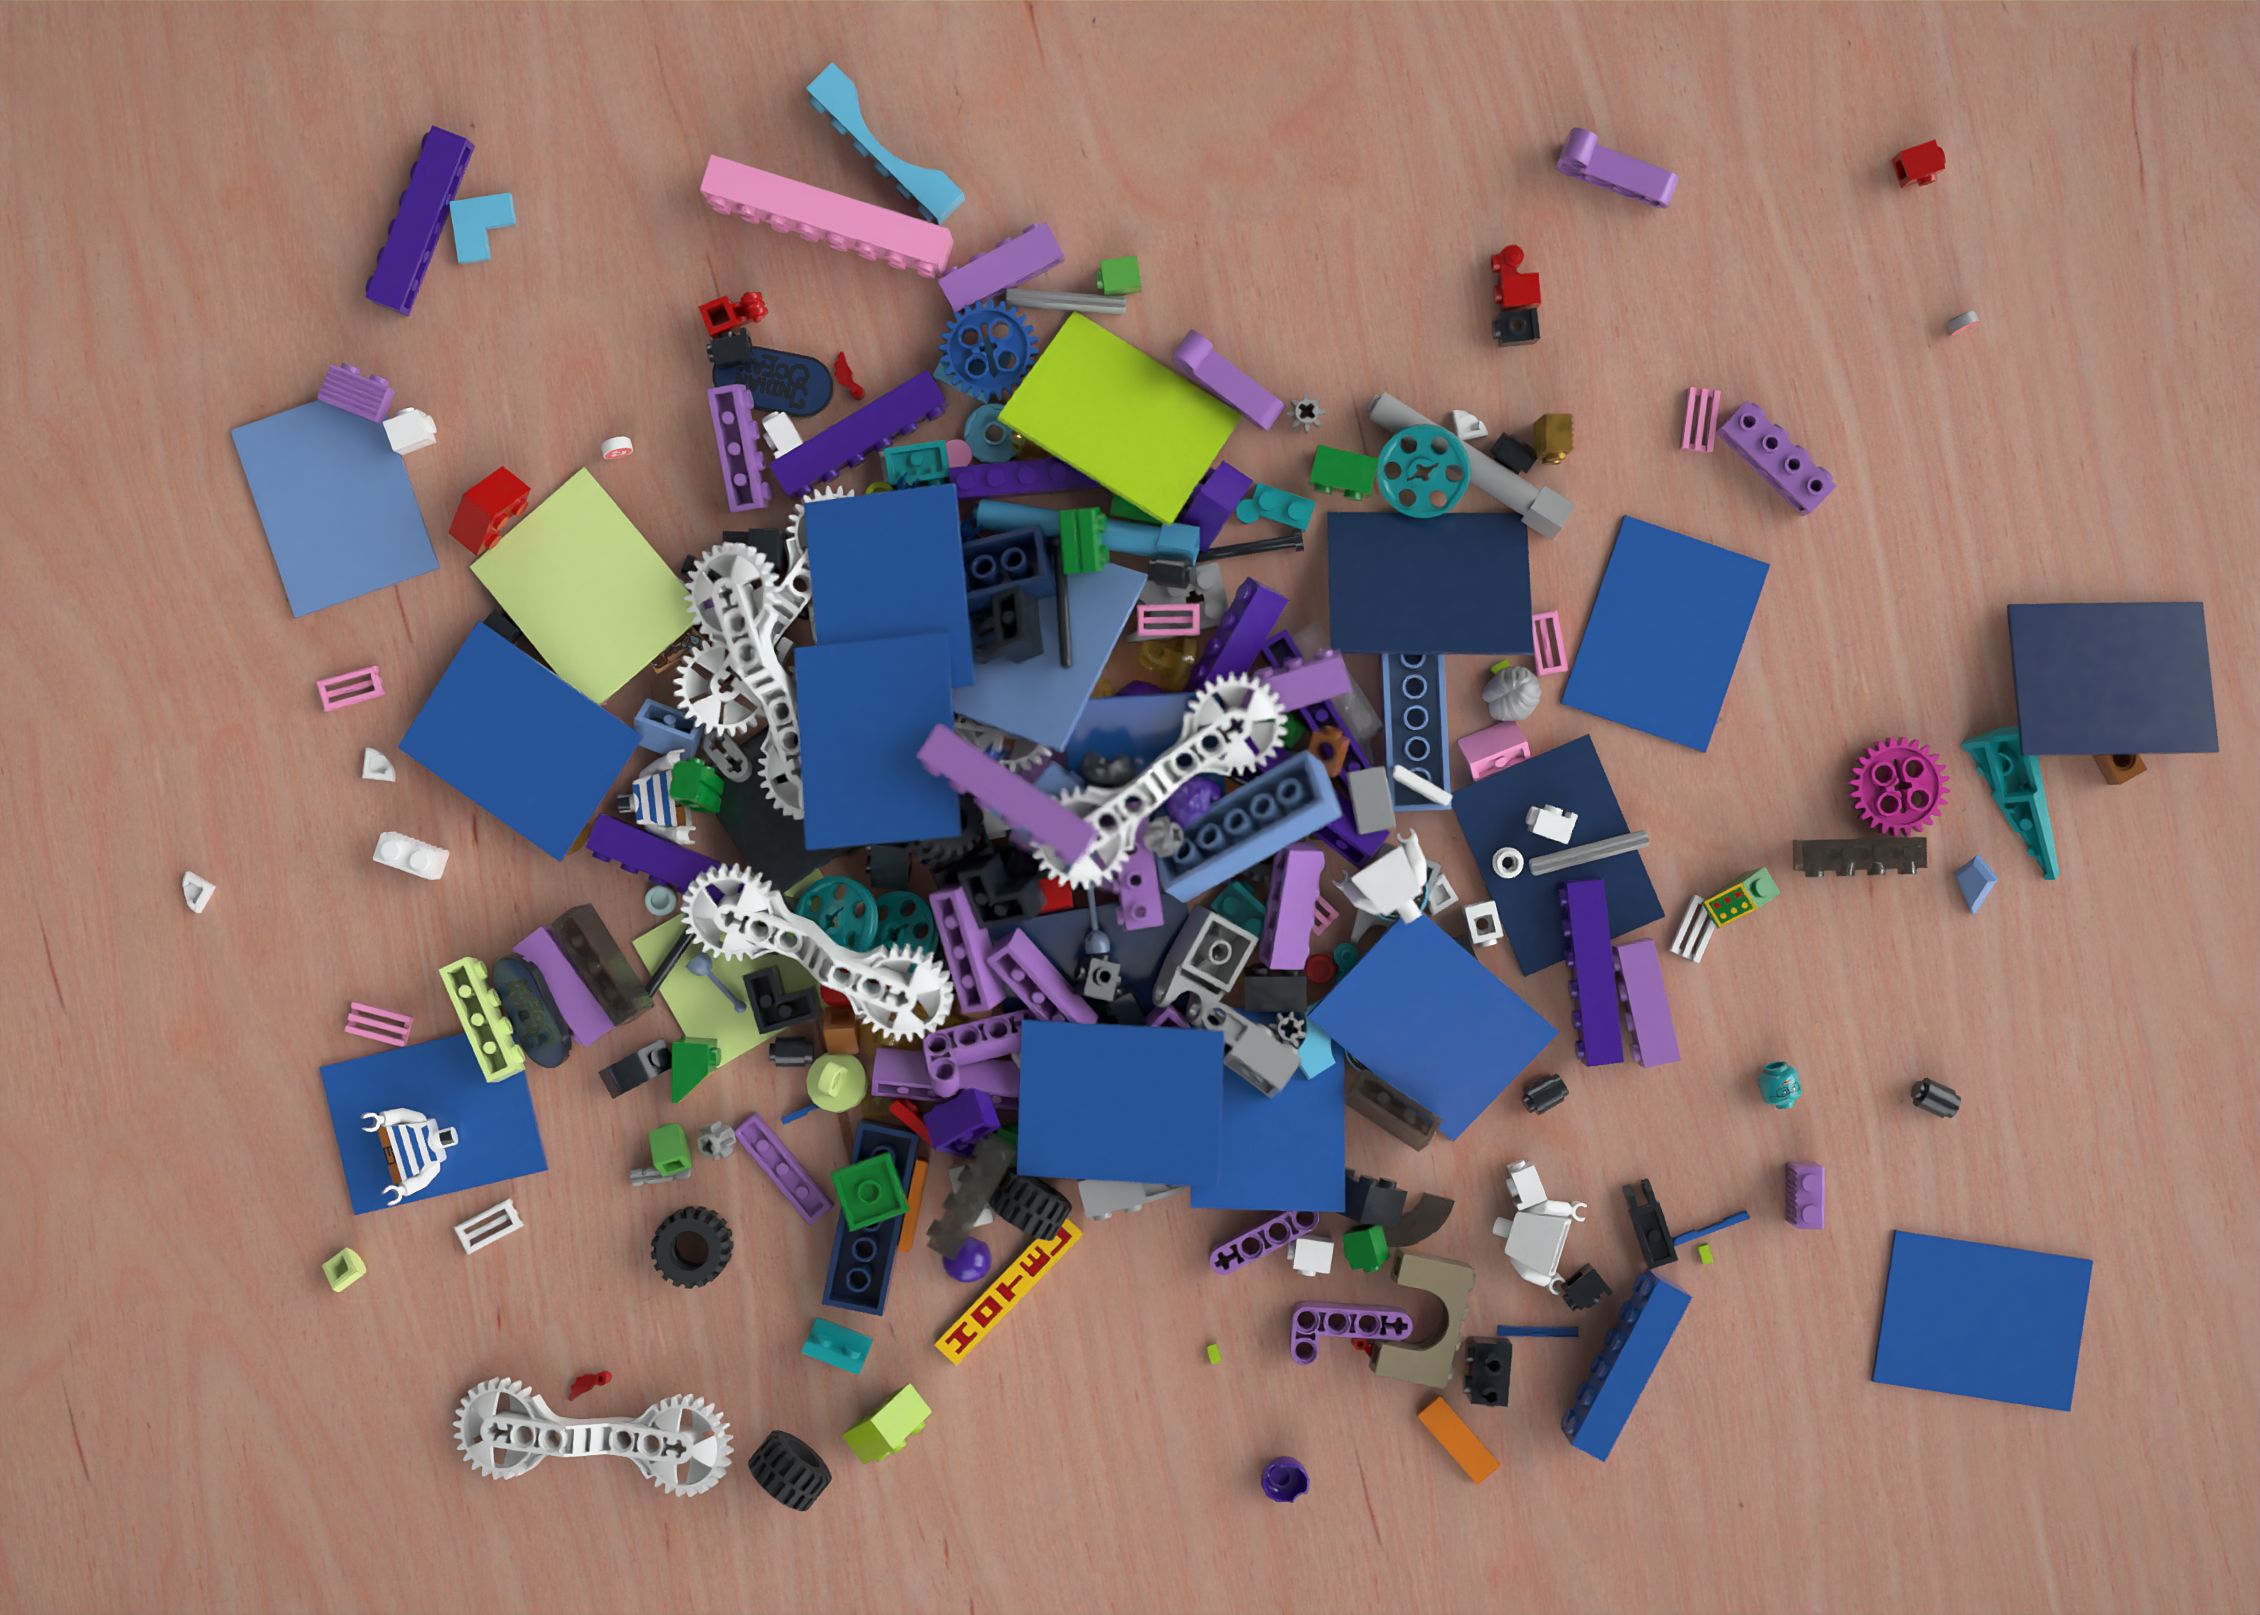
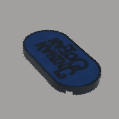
M753 346L756 359L754 364L720 370L715 363L713 365L712 379L715 388L734 384L746 385V390H750L753 397L754 407L751 409L770 413L778 412L779 414L785 412L788 416L802 419L811 418L825 410L830 405L834 396V381L829 370L822 362L813 357Z
M519 953L507 954L493 966L492 980L495 990L525 1053L532 1061L544 1068H556L566 1062L570 1056L568 1054L569 1050L572 1049V1039L569 1030L538 966L532 961L527 962L523 959L525 956Z

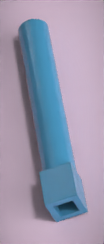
M984 498L981 499L980 504L976 503L974 505L972 520L977 522L978 529L1006 533L1039 524L1048 540L1060 538L1058 510ZM1106 518L1107 530L1102 533L1103 545H1107L1109 550L1148 557H1158L1162 554L1190 558L1192 565H1195L1200 548V527L1172 523L1170 527L1163 523L1162 527Z

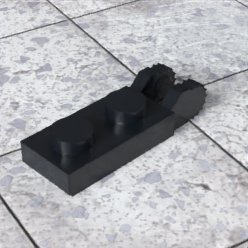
M1647 1178L1641 1180V1189L1646 1197L1647 1204L1637 1205L1634 1190L1630 1185L1623 1186V1192L1630 1208L1628 1212L1646 1266L1651 1270L1678 1261V1256L1660 1203L1656 1200Z

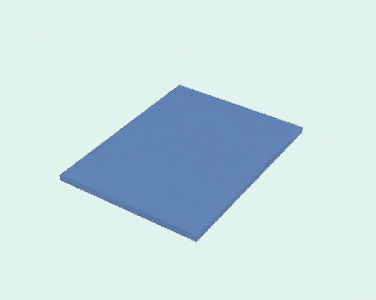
M317 400L230 430L295 618L440 569L401 454L393 451L384 425ZM386 415L384 421L389 420L388 415Z
M1050 553L1055 580L1054 554ZM1110 562L1105 564V570L1099 572L1067 574L1073 662L1071 667L1067 669L1062 668L1060 665L1056 595L1038 599L1044 654L1018 664L1005 655L986 664H981L976 656L977 650H975V647L996 639V632L980 638L974 631L973 625L975 624L973 619L993 613V611L969 616L975 686L952 688L953 713L1062 753L1148 579L1147 574Z

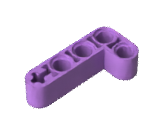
M1581 128L1571 129L1556 164L1558 171L1652 207L1668 208L1679 179L1676 174L1596 144L1598 137L1588 130Z
M1193 329L1188 332L1172 353V361L1175 365L1265 432L1269 430L1285 409V405L1278 398L1215 352L1213 345Z
M1024 1009L928 1034L923 1041V1048L934 1092L941 1097H950L959 1091V1066L1021 1051L1022 1020L1040 1019L1031 1009ZM998 1034L1004 1035L1001 1038H994ZM966 1042H974L971 1045H963ZM937 1049H942V1050H943V1051L940 1052V1053H934V1052H933V1051H935V1050H937ZM945 1075L951 1076L948 1079H939L940 1077Z
M1276 1211L1213 1245L1209 1251L1211 1268L1214 1272L1221 1275L1232 1273L1313 1230L1319 1222L1318 1212H1313L1312 1218L1308 1222H1300L1296 1219L1298 1211ZM1282 1223L1286 1227L1285 1232L1278 1237L1272 1236L1269 1233V1228L1272 1224ZM1248 1237H1254L1259 1241L1257 1248L1252 1251H1247L1242 1247L1243 1240ZM1236 1244L1238 1253L1241 1256L1237 1258L1236 1252L1233 1253L1232 1245ZM1222 1252L1225 1256L1229 1255L1227 1264H1223L1222 1261L1216 1262L1218 1260V1253Z
M1300 1301L1294 1305L1291 1311L1289 1347L1295 1362L1300 1365H1309L1318 1356L1319 1335L1403 1340L1411 1334L1413 1325L1406 1310L1398 1306ZM1303 1311H1309L1314 1315L1313 1320L1308 1324H1302L1297 1321L1298 1315ZM1334 1313H1340L1344 1316L1343 1322L1338 1326L1328 1323L1329 1317ZM1364 1315H1372L1375 1320L1372 1326L1364 1328L1359 1325L1360 1318ZM1381 1315H1383L1384 1320H1385V1322H1383V1326H1384L1383 1329H1381V1327H1382V1322H1381V1318H1380ZM1396 1317H1400L1403 1322L1399 1324L1398 1329H1394L1392 1323L1396 1322ZM1301 1342H1308L1312 1345L1309 1353L1302 1355L1295 1351L1296 1346Z

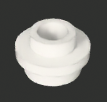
M1501 848L1493 856V869L1503 878H1513L1523 868V857L1514 848ZM1505 857H1511L1512 865L1509 868H1504L1502 865Z

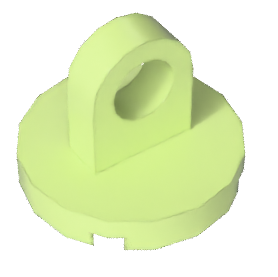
M825 1053L816 1059L810 1067L806 1080L808 1094L812 1101L823 1110L834 1113L845 1112L857 1106L866 1095L869 1083L862 1062L851 1054L829 1055Z

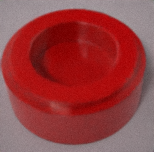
M1321 953L1314 954L1305 962L1304 967H1306L1307 978L1312 983L1318 985L1326 984L1334 977L1335 964L1327 955Z

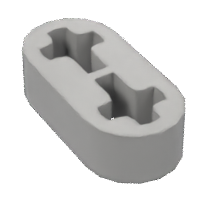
M716 730L710 732L704 740L706 753L723 774L732 781L743 782L747 780L753 770L749 758L725 732H723L721 737L716 736ZM718 739L723 742L722 745L727 750L725 754L715 749L716 745L714 743ZM732 758L741 764V772L733 771L734 767L729 762Z

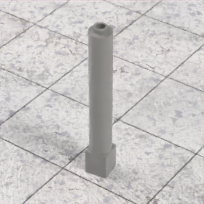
M1384 392L1382 396L1375 394L1367 407V410L1371 412L1368 418L1393 434L1417 424L1439 426L1387 392ZM1404 436L1402 438L1417 448V441L1414 437ZM1436 437L1431 442L1432 449L1437 453H1445L1448 449V443L1442 437ZM1459 439L1470 459L1471 475L1469 482L1523 515L1521 522L1552 541L1568 519L1575 504L1545 485L1540 490ZM1451 464L1447 467L1459 476H1463L1460 466Z

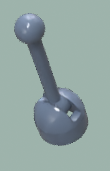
M1094 880L1089 881L1087 889L1092 931L1085 939L1086 954L1110 951L1107 935L1098 930L1094 897L1096 884Z
M701 951L685 966L692 974L697 976L707 975L734 1004L736 1012L743 1013L746 1010V1003L739 1001L711 972L712 960L706 952Z

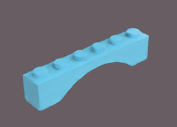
M833 62L806 88L811 97L808 100L810 105L821 115L825 111L833 119L830 122L833 128L841 136L847 133L854 140L852 146L864 158L869 155L876 162L873 167L885 179L890 176L898 184L895 189L907 201L912 198L919 205L917 211L929 223L934 220L940 226L965 201L964 193L942 171L924 169L908 164L893 156L878 143L863 121L859 108L858 92L854 83Z

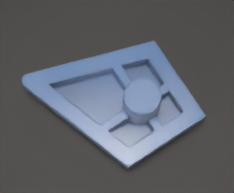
M1979 854L1954 872L1970 913L1974 915L1978 912L1999 878Z

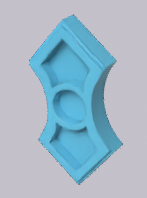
M1320 1000L1307 1007V1012H1300L1303 1017L1302 1019L1305 1021V1033L1307 1036L1297 1049L1299 1052L1297 1056L1302 1059L1299 1067L1308 1080L1336 1063L1331 1053L1332 1037L1307 1017V1014Z

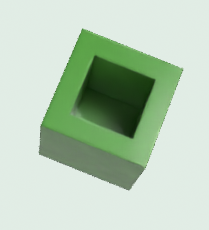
M1137 255L1100 261L1101 270L1095 271L1098 289H1104L1105 295L1118 296L1141 292Z
M678 1123L664 1124L658 1129L648 1132L653 1165L663 1177L693 1168L688 1137Z

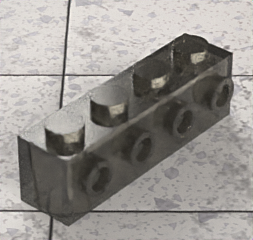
M1926 837L1793 840V870L1805 871V877H1824V871L1835 870L1836 876H1855V870H1867V875H1886V869H1897L1898 874L1905 875L1917 874V868H1927Z
M591 903L572 907L551 923L554 931L615 1027L635 1021L656 1006Z
M993 1132L990 1133L987 1140L981 1137L972 1154L977 1156L973 1165L970 1167L966 1164L957 1178V1181L962 1183L956 1194L950 1191L941 1208L946 1210L940 1221L934 1218L925 1235L931 1237L926 1246L952 1261L955 1260L1016 1154L1017 1146Z

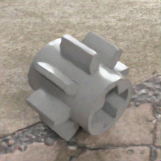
M1304 393L1301 402L1295 399L1291 400L1292 406L1296 408L1295 411L1287 412V417H1294L1295 420L1292 429L1301 426L1304 427L1305 434H1308L1309 426L1314 425L1320 428L1321 423L1316 418L1317 416L1325 415L1326 410H1318L1319 397L1314 401L1308 400L1307 393ZM1300 408L1302 410L1310 408L1312 410L1311 418L1306 417L1304 420L1300 418Z
M1168 816L1156 818L1154 822L1148 823L1149 828L1144 832V842L1148 850L1151 852L1157 851L1159 858L1171 856L1172 852L1179 850L1178 846L1183 842V833L1177 823H1170Z
M1292 1011L1287 1018H1283L1278 1013L1275 1016L1278 1024H1269L1267 1027L1270 1031H1273L1272 1038L1281 1044L1286 1042L1295 1049L1298 1048L1299 1043L1296 1038L1303 1039L1307 1036L1305 1032L1301 1031V1025L1305 1021L1294 1019V1012ZM1285 1025H1288L1289 1031L1293 1033L1288 1038L1285 1037V1031L1280 1030Z
M720 1120L699 1129L703 1136L697 1139L698 1148L704 1156L712 1157L713 1161H716L734 1152L730 1146L736 1142L735 1133L727 1124H721Z

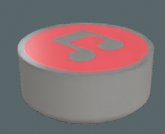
M1969 311L1950 320L1946 327L1950 335L1954 336L1974 327L1980 320L1976 311Z

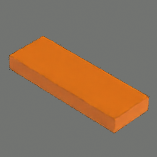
M918 1156L916 1159L908 1197L910 1211L906 1212L904 1216L898 1251L908 1253L913 1246L930 1163L928 1157Z
M1440 1394L1416 1413L1417 1417L1477 1485L1501 1466L1498 1460Z

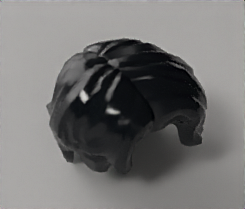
M1087 751L1081 762L1080 775L1089 786L1101 789L1121 788L1134 779L1135 759L1134 757L1129 758L1125 754L1122 756L1118 753L1115 756V761L1097 756L1094 751Z

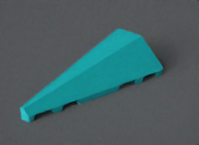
M2018 726L2002 727L1963 741L1961 743L1964 752L1968 751L1976 763L1975 769L1979 776L1983 774L1993 790L1991 795L2015 833H2020L2028 846L2027 852L2030 857H2035L2044 871V879L2055 880L2060 873L2038 756H2021Z

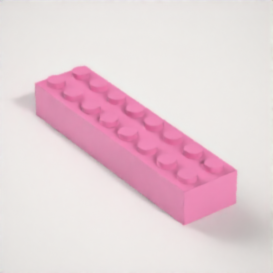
M712 154L700 188L707 202L713 206L712 210L724 215H730L731 212L738 213L747 222L759 224L760 221L771 224L772 229L781 233L788 234L789 230L801 233L800 237L810 242L817 243L818 239L830 242L829 246L842 252H847V248L859 251L858 255L862 258L876 261L878 257L887 260V264L896 269L905 270L907 266L916 269L918 275L928 279H934L935 276L942 277L954 245L948 228Z

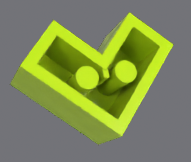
M911 1383L895 1390L875 1410L861 1416L841 1436L863 1465L874 1459L876 1462H879L889 1453L894 1455L907 1444L904 1439L909 1434L913 1436L926 1426L924 1420L932 1411Z

